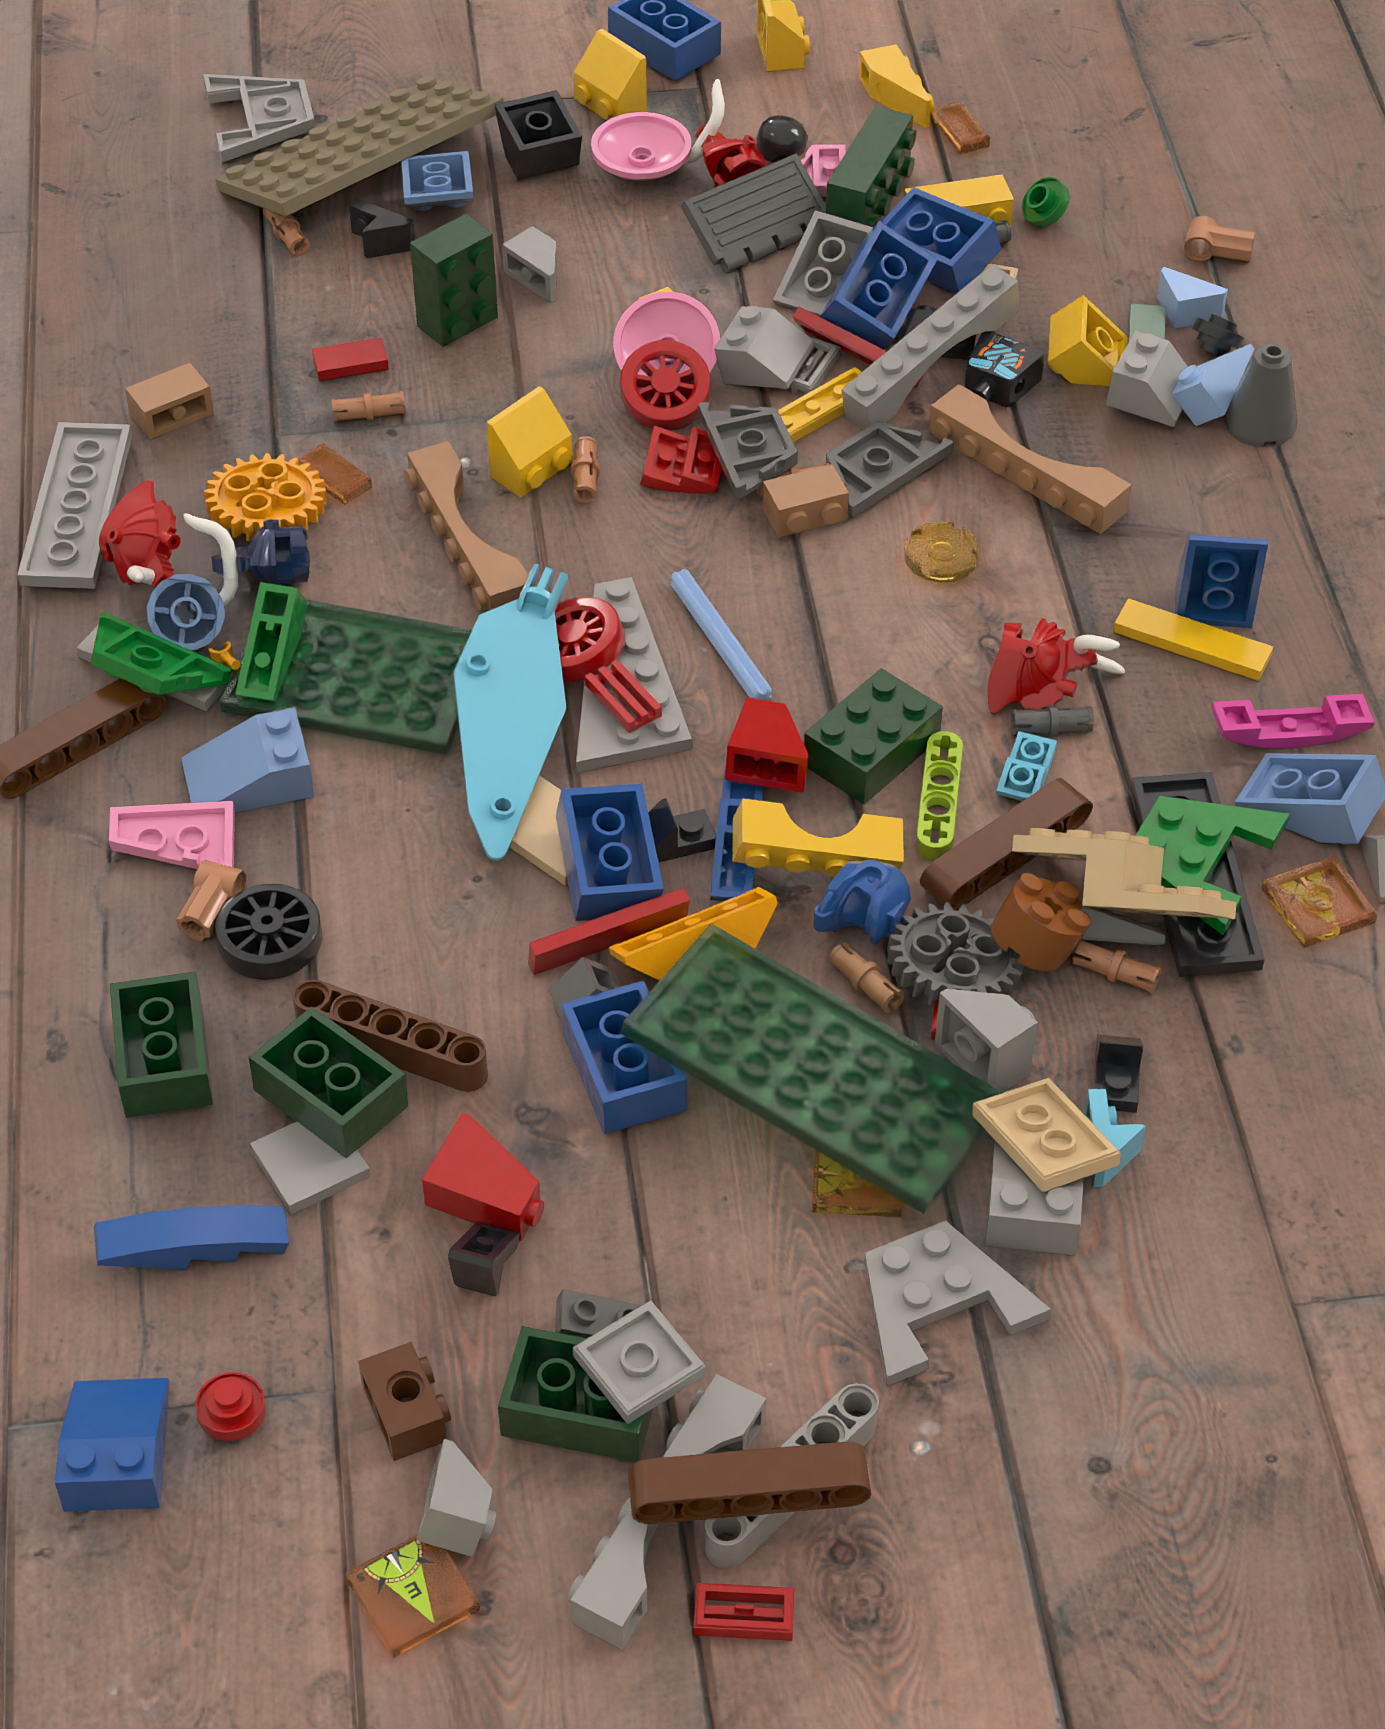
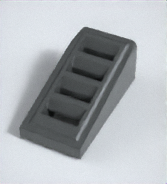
M1082 906V911L1089 915L1091 923L1081 939L1150 945L1165 944V934L1156 927L1109 910Z

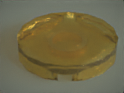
M936 521L920 525L912 531L911 536L905 542L904 556L907 566L914 574L925 580L938 583L955 582L972 573L979 561L980 548L978 539L970 530L965 527L962 530L955 528L954 523Z

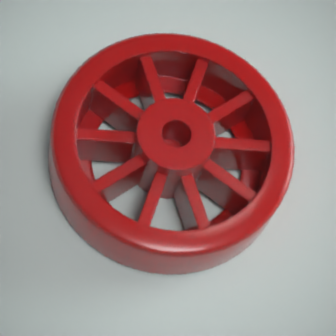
M671 340L647 343L636 349L623 365L620 377V394L623 405L636 421L653 429L654 426L667 430H675L685 427L699 417L698 403H708L710 373L707 364L700 354L683 343ZM665 358L676 360L672 368L666 367ZM659 359L660 368L656 370L649 361ZM683 364L690 367L689 370L678 374ZM640 368H641L648 376L638 374ZM694 380V385H693V384H687L688 382H691V381ZM652 397L650 403L646 401V399ZM675 402L677 406L671 407L672 403ZM658 404L665 405V407H658Z
M578 597L558 603L555 610L563 683L585 680V675L592 673L594 676L597 675L599 668L603 666L607 668L611 665V662L616 660L625 643V630L615 608L607 601L594 597Z

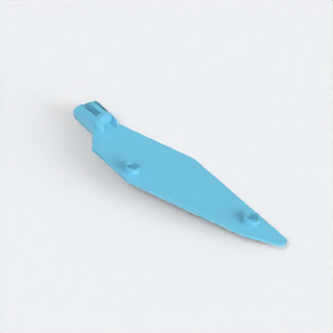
M539 564L533 565L517 600L478 616L454 670L468 813L486 855L495 861L502 860L507 854L566 712L555 610L569 578L568 574L561 572L552 593H549L553 582L554 569L546 567L538 586L535 587L540 570Z

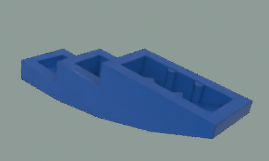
M725 772L716 831L710 900L718 901L729 900L754 888L756 868L750 867L746 863L732 862L733 817L742 799L763 801L764 786L725 780Z
M231 1205L191 1207L131 1215L96 1222L94 1225L98 1266L187 1270L191 1260L236 1262L240 1251L284 1254L289 1245L284 1206Z

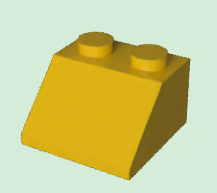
M757 0L756 35L766 71L804 68L805 55L810 54V40L808 35H804L803 16H798L795 4L791 0Z
M604 29L598 30L574 70V99L607 121L627 113L647 112L646 57Z
M1082 295L1050 317L1048 363L1055 373L1061 374L1071 384L1110 386L1112 372L1128 345V337L1092 302Z
M540 386L487 421L490 478L520 498L534 488L541 486L544 481L573 462L572 434L545 389Z

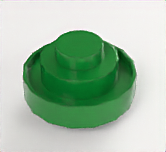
M1045 177L1034 182L1022 200L1021 209L1023 216L1032 225L1040 228L1057 222L1063 216L1069 204L1070 195L1068 188L1054 177Z

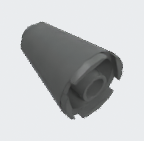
M1268 344L1259 347L1255 351L1225 413V422L1229 425V433L1242 443L1255 447H1264V442L1276 441L1275 446L1291 439L1296 431L1298 419L1292 360L1290 353L1280 345Z

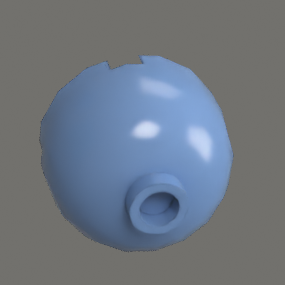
M175 574L160 582L150 594L146 606L147 624L153 634L191 651H196L210 644L220 633L225 619L224 602L217 590L205 578L193 574Z

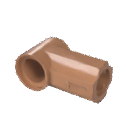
M1198 216L1191 220L1188 226L1183 246L1184 253L1191 260L1200 262L1206 261L1212 256L1250 262L1255 232L1218 226L1214 219L1208 216Z
M206 859L202 861L194 877L193 892L176 919L178 929L184 931L189 938L203 941L205 938H211L215 931V922L220 909L231 897L246 889V871Z

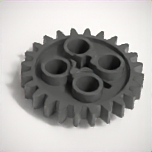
M945 902L944 909L940 911L932 903L928 904L927 913L914 908L912 917L904 914L900 924L895 926L894 934L890 935L887 952H889L887 964L893 965L891 975L902 976L900 982L902 988L914 986L913 997H918L922 994L928 995L929 1005L939 1000L940 992L945 989L1011 996L1012 989L1018 988L1024 965L1017 961L1020 954L1010 947L1005 952L995 941L991 932V923L995 916L985 920L982 918V909L971 914L968 913L965 904H962L959 911L953 910L947 902Z

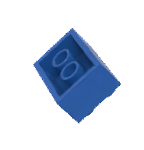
M620 0L608 7V33L646 57V64L674 81L721 54V21L686 0Z
M878 221L862 240L820 317L884 350L897 335L938 259Z
M642 783L561 789L556 811V821L575 921L594 920L661 896L664 888Z
M644 981L562 1003L563 1036L604 1134L687 1110V1078Z

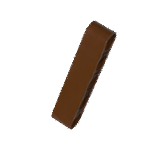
M120 678L0 744V794L7 799L19 797L149 724L163 713L166 707L165 696L163 694L157 695L144 692L139 686Z
M1058 778L935 859L922 873L919 881L920 886L943 906L947 902L956 911L960 909L962 904H968L1037 857L1013 852L1014 835H1030V828L1052 829L1055 832L1067 833V830H1076L1089 818L1093 809V803L1064 779Z
M306 980L300 983L293 991L292 996L296 1019L310 1007H314L399 1069L466 1092L475 1091L487 1082L486 1047L484 1042L475 1035L319 980Z
M835 1442L650 1458L635 1462L628 1469L632 1517L637 1522L644 1524L851 1507L866 1502L872 1494L865 1449L861 1444L855 1442Z

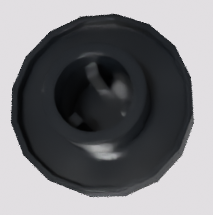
M1211 314L1209 321L1197 317L1192 329L1199 332L1197 339L1203 341L1200 348L1217 356H1220L1222 350L1229 353L1231 346L1239 349L1244 340V337L1234 333L1237 324L1215 314Z

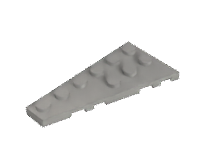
M632 577L595 584L593 597L605 600L615 608L625 630V643L616 660L618 659L662 706V716L629 733L585 686L584 681L576 773L692 750L691 735ZM606 683L603 684L634 719L637 718L629 707H625L620 702L616 693Z

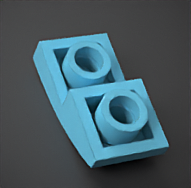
M1018 731L1011 755L1007 757L996 794L1024 801L1042 789L1057 749V741Z

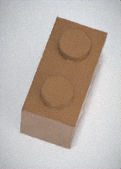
M190 362L125 388L130 416L149 440L214 414L210 386Z
M833 464L763 481V510L778 538L848 520L849 492Z

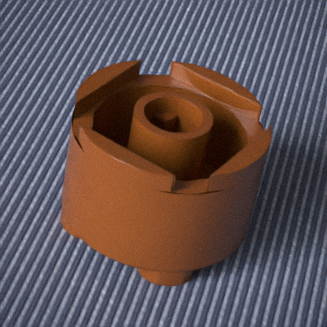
M1023 873L991 923V932L997 944L1005 952L1010 947L1020 954L1017 959L1018 962L1035 970L1051 972L1057 970L1061 964L1068 960L1087 931L1091 920L1089 915L1082 911V903L1077 899L1079 891L1075 886L1066 881L1055 883L1030 873Z

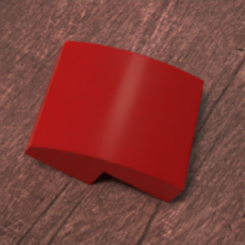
M654 426L650 434L639 485L670 492H716L722 466L706 431L692 427L688 437Z

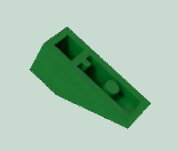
M260 582L235 693L237 697L275 703L299 643L308 601L298 588Z

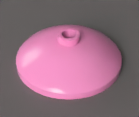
M634 112L616 116L600 125L592 136L591 151L597 164L617 177L635 181L654 180L673 173L685 164L691 154V137L688 130L673 118L657 113Z
M658 292L647 295L634 302L623 313L616 326L613 347L620 371H622L627 358L636 349L647 343L659 340L676 341L691 347L704 359L710 374L717 364L714 350L720 341L717 323L710 311L701 302L686 294ZM665 358L666 367L672 368L676 360ZM659 359L649 361L656 370L660 368ZM683 364L678 374L689 370L690 367ZM640 368L638 374L648 376V375ZM694 380L691 381V382H688L687 384H693V385H694Z

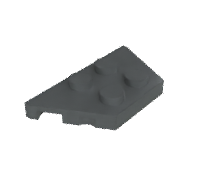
M698 403L699 417L736 499L745 497L761 487L763 481L773 479L798 464V451L777 408H750L745 405L731 404L730 411L710 410V403Z
M878 421L827 453L826 463H829V465L833 464L849 492L848 515L853 518L951 455L954 442L947 438H943L941 444L924 440L920 431L900 429L895 425Z

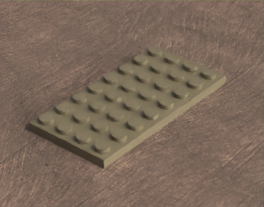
M426 76L417 80V85L391 92L390 97L383 101H372L365 104L363 110L355 114L348 113L336 118V122L329 126H319L311 129L306 137L285 141L281 144L282 148L276 151L260 153L253 158L254 161L246 165H235L225 171L226 174L215 179L218 190L222 193L287 216L496 116L495 104L503 103L504 99L491 95L486 91L481 92L471 89L469 86L453 84L452 81H443L436 79L434 76Z

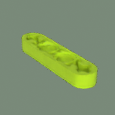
M949 731L933 733L927 741L916 850L920 856L934 861L953 848L963 743L958 735ZM941 749H948L947 761L940 760ZM943 775L950 778L951 782L946 785H939L932 782L931 778ZM933 805H941L947 808L948 812L943 815H935L929 812L928 808ZM932 829L940 830L939 843L930 842Z

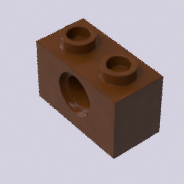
M412 1342L358 1361L362 1387L393 1461L442 1444L443 1440L447 1439L445 1423L451 1421L447 1402L443 1394L434 1395L430 1384L435 1383L430 1363L426 1356L418 1358ZM405 1397L415 1398L414 1400L409 1402L399 1401L400 1399Z

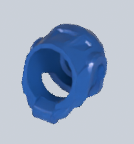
M866 860L863 862L849 861L831 881L821 903L814 908V929L818 932L832 930L835 933L847 926L856 925L864 929L867 935H870V943L877 945L885 936L894 934L895 926L900 924L902 916L907 910L911 896L906 877L898 868L888 863L876 860Z

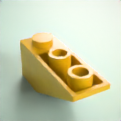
M897 44L860 51L859 80L869 97L894 111L913 115V122L928 128L930 113L934 111L933 98L930 93L925 91L920 76L918 74L915 75L908 57L903 56Z

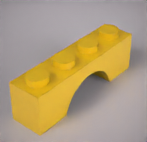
M742 799L733 817L732 862L746 863L750 867L772 866L786 868L788 871L795 873L813 871L835 877L849 861L863 862L866 860H876L894 865L898 869H900L904 862L902 818L863 814L856 827L849 833L834 838H823L809 834L799 828L791 820L782 803Z

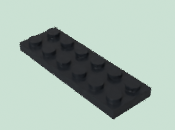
M1212 772L1132 778L1131 791L1140 826L1145 821L1159 796L1221 804ZM1230 841L1207 883L1242 896L1235 919L1231 921L1225 934L1219 933L1200 917L1163 915L1179 977L1261 971L1263 969L1265 959L1233 845Z

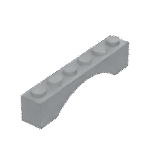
M990 265L841 389L845 418L862 430L867 429L878 421L887 423L897 414L917 381L945 352L972 335L998 330L1020 311L1018 280L995 265Z
M716 1374L707 1389L701 1387L696 1392L690 1405L689 1411L691 1414L684 1425L677 1423L672 1429L666 1443L667 1451L663 1457L748 1450L765 1424L766 1398ZM630 1498L627 1499L619 1513L618 1527L611 1537L605 1535L601 1539L593 1555L594 1564L586 1576L580 1574L575 1579L567 1598L570 1602L571 1621L574 1625L622 1650L648 1610L647 1584L644 1572L645 1560L651 1538L658 1524H644L634 1520L631 1512Z

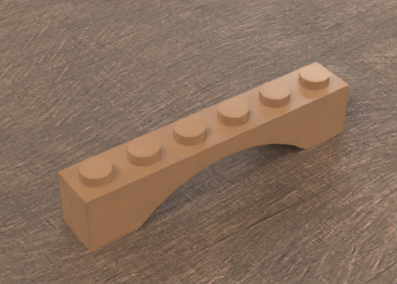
M960 384L931 405L930 434L939 440H943V438L952 440L955 449L1097 533L1102 534L1128 512L1132 484L1103 467H1085L1062 463L1026 449L1010 438L998 425L990 412L987 400Z
M442 442L407 453L408 469L404 470L407 486L410 491L415 490L417 492L419 506L423 514L429 513L436 537L444 539L448 558L451 562L456 560L463 584L471 586L473 599L478 610L484 609L487 612L517 600L528 578V574L517 557L503 553L483 542L471 532L462 520L458 511V504L464 492L462 463L450 442Z

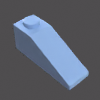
M1251 344L1199 366L1191 365L1179 374V380L1172 395L1195 426L1225 415L1254 351V347Z

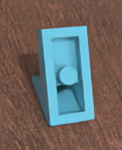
M1088 1089L1084 1115L1121 1152L1119 1166L1092 1175L1094 1188L1103 1187L1141 1151L1146 1126L1143 1124L1117 1125L1115 1106H1108L1106 1089Z

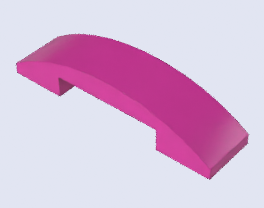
M1363 694L1325 696L1322 707L1254 710L1251 700L1212 702L1211 705L1222 737L1240 744L1262 748H1298L1321 745L1359 734L1373 728L1374 719Z

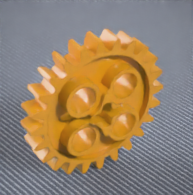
M266 453L261 460H258L252 454L250 455L249 462H244L242 459L237 458L235 467L224 464V473L215 471L213 473L214 480H208L207 490H204L207 516H211V521L217 522L227 531L231 529L233 538L238 537L242 533L246 534V541H250L256 531L264 526L263 521L269 519H278L280 527L302 525L307 531L309 530L308 522L317 523L318 515L324 514V505L327 503L324 479H319V471H311L309 463L299 466V461L296 457L287 462L285 461L284 454L278 456L276 460L271 459L269 453Z

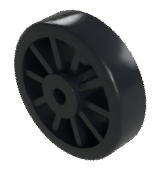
M262 884L240 891L223 905L215 922L218 950L224 962L235 972L255 979H276L301 970L316 956L322 942L320 914L314 901L299 889L282 884ZM257 950H259V954H258V955L253 954V953H255ZM272 952H277V953H278V954L269 955V953H272Z

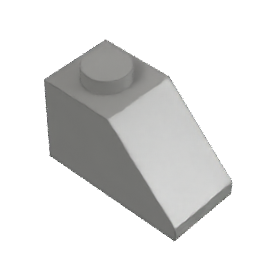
M532 226L502 244L504 272L552 303L556 300L557 285L556 241Z
M447 1439L443 1440L431 1470L417 1541L473 1557L480 1538L488 1540L495 1523L496 1511L489 1510L493 1489L457 1445Z

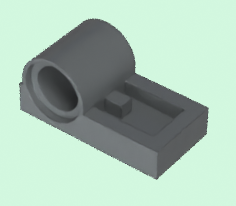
M562 1289L556 1301L555 1332L589 1338L642 1305Z

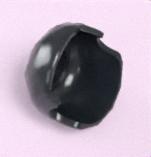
M775 115L762 122L758 130L755 146L766 160L774 162L780 155L789 157L796 153L797 155L803 153L808 136L803 124L796 119L784 115Z

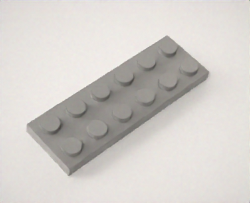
M58 422L17 574L20 586L95 589L103 558L99 548V535L104 522L116 505L132 439L130 424Z

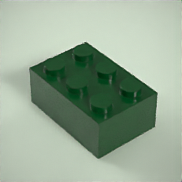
M466 213L410 242L417 327L444 347L498 318L493 234Z
M881 668L804 733V746L809 754L807 768L865 805L926 751L929 737L933 733L941 731L943 706Z
M196 971L110 983L117 1079L125 1118L213 1105L203 1005Z
M310 1007L249 1056L253 1090L294 1121L299 1122L345 1158H348L408 1107L405 1073L314 1007Z
M522 1326L498 1405L500 1435L632 1462L640 1461L653 1409L627 1424L573 1356V1347L588 1338Z

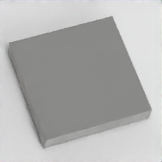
M299 1122L292 1123L250 1143L251 1153L290 1215L370 1177V1169L358 1150L345 1158Z
M651 1300L573 1347L574 1358L627 1424L706 1376V1366Z

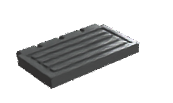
M797 153L687 199L681 205L685 216L713 266L719 263L726 273L748 264V259L753 262L775 252L776 247L783 249L801 241L815 210L826 213V204Z

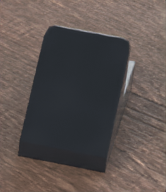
M358 198L349 205L352 233L363 238L364 256L366 258L411 251L410 242L415 240L413 219Z
M664 798L648 812L658 863L715 849L716 835L705 809L673 816L669 803Z
M1097 1034L1094 1089H1106L1108 1106H1115L1116 1111L1137 1113L1140 1064L1143 1053L1141 1039Z
M477 1221L449 1249L448 1260L454 1284L464 1289L497 1296L504 1262L516 1251L520 1232Z

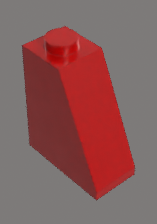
M746 698L727 745L725 780L804 793L809 754L785 703Z
M462 1112L422 1179L425 1205L474 1224L479 1221L520 1232L519 1240L522 1241L529 1227L537 1226L544 1211V1202L540 1200L539 1180L473 1117Z

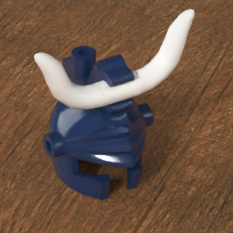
M187 513L183 515L187 524L195 530L212 535L220 545L221 554L214 555L211 559L213 572L223 574L224 585L219 595L224 602V608L235 597L238 589V573H242L246 569H250L260 581L268 584L285 586V584L306 583L308 581L310 552L306 544L308 534L302 525L280 527L278 519L263 521L264 526L256 531L247 546L235 547L229 532L217 522L198 518Z

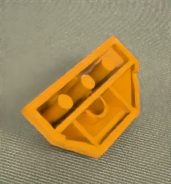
M757 887L742 895L650 932L610 946V954L624 964L675 988L692 987L701 981V977L714 972L724 973L731 971L738 966V962L750 958L778 902L775 895Z

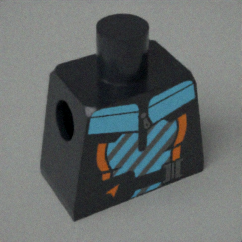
M991 331L982 332L967 362L964 387L984 398L988 403L993 402L1003 407H1011L1042 380L1045 351Z

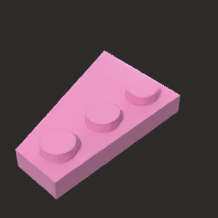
M233 801L110 807L109 843L113 851L198 869L201 862L205 859L234 867L235 809Z

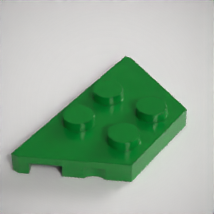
M106 612L100 614L91 665L104 670L107 675L114 678H122L139 686L144 692L157 695L230 683L232 668Z

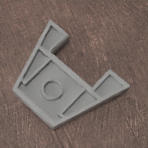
M203 74L208 103L241 99L248 129L216 133L221 162L301 135L315 128L314 115L305 80Z
M946 1220L865 1252L864 1264L886 1387L923 1372L928 1368L929 1359L912 1332L915 1329L986 1300H989L1006 1330L1011 1335L1050 1319L1051 1308Z

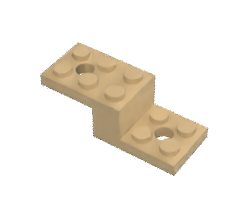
M1030 828V835L1013 836V852L1049 859L1086 861L1082 906L1125 913L1235 919L1237 902L1221 899L1222 892L1203 890L1200 887L1177 886V889L1161 886L1164 848L1148 845L1149 837L1130 836V833L1105 831L1104 835L1092 834L1091 831L1067 830V833H1061L1044 828Z

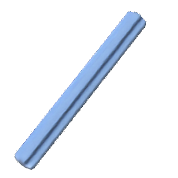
M685 569L674 572L671 575V586L749 698L770 701L772 698V688L690 572Z

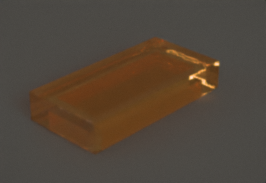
M962 101L934 107L931 119L960 155L989 147L990 136Z
M324 443L298 458L299 466L309 463L311 471H319V479H324L326 492L343 505L348 504L372 488L371 477Z

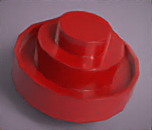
M229 1372L211 1378L201 1387L195 1400L198 1423L206 1434L218 1440H239L254 1433L262 1424L266 1413L263 1389L255 1379L243 1373Z

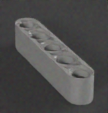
M855 1383L847 1385L780 1447L812 1445L823 1441L830 1443L855 1442L864 1447L873 1438L877 1429L879 1409L877 1394L865 1384ZM856 1411L861 1412L865 1415L856 1417L848 1413ZM795 1512L706 1519L704 1550L707 1559L718 1568L730 1569L737 1567ZM723 1534H730L735 1536L736 1539L732 1541H721L716 1537Z

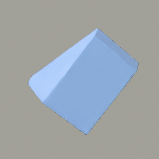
M1163 267L1160 273L1157 299L1161 306H1166V315L1175 329L1194 325L1197 317L1209 321L1211 314H1215L1223 318L1228 289Z

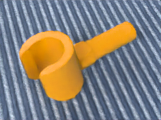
M224 642V650L215 651L212 648L208 649L211 660L234 670L240 668V662L234 658L231 642Z

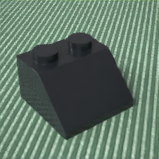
M557 90L495 104L505 157L517 180L579 165L582 135Z

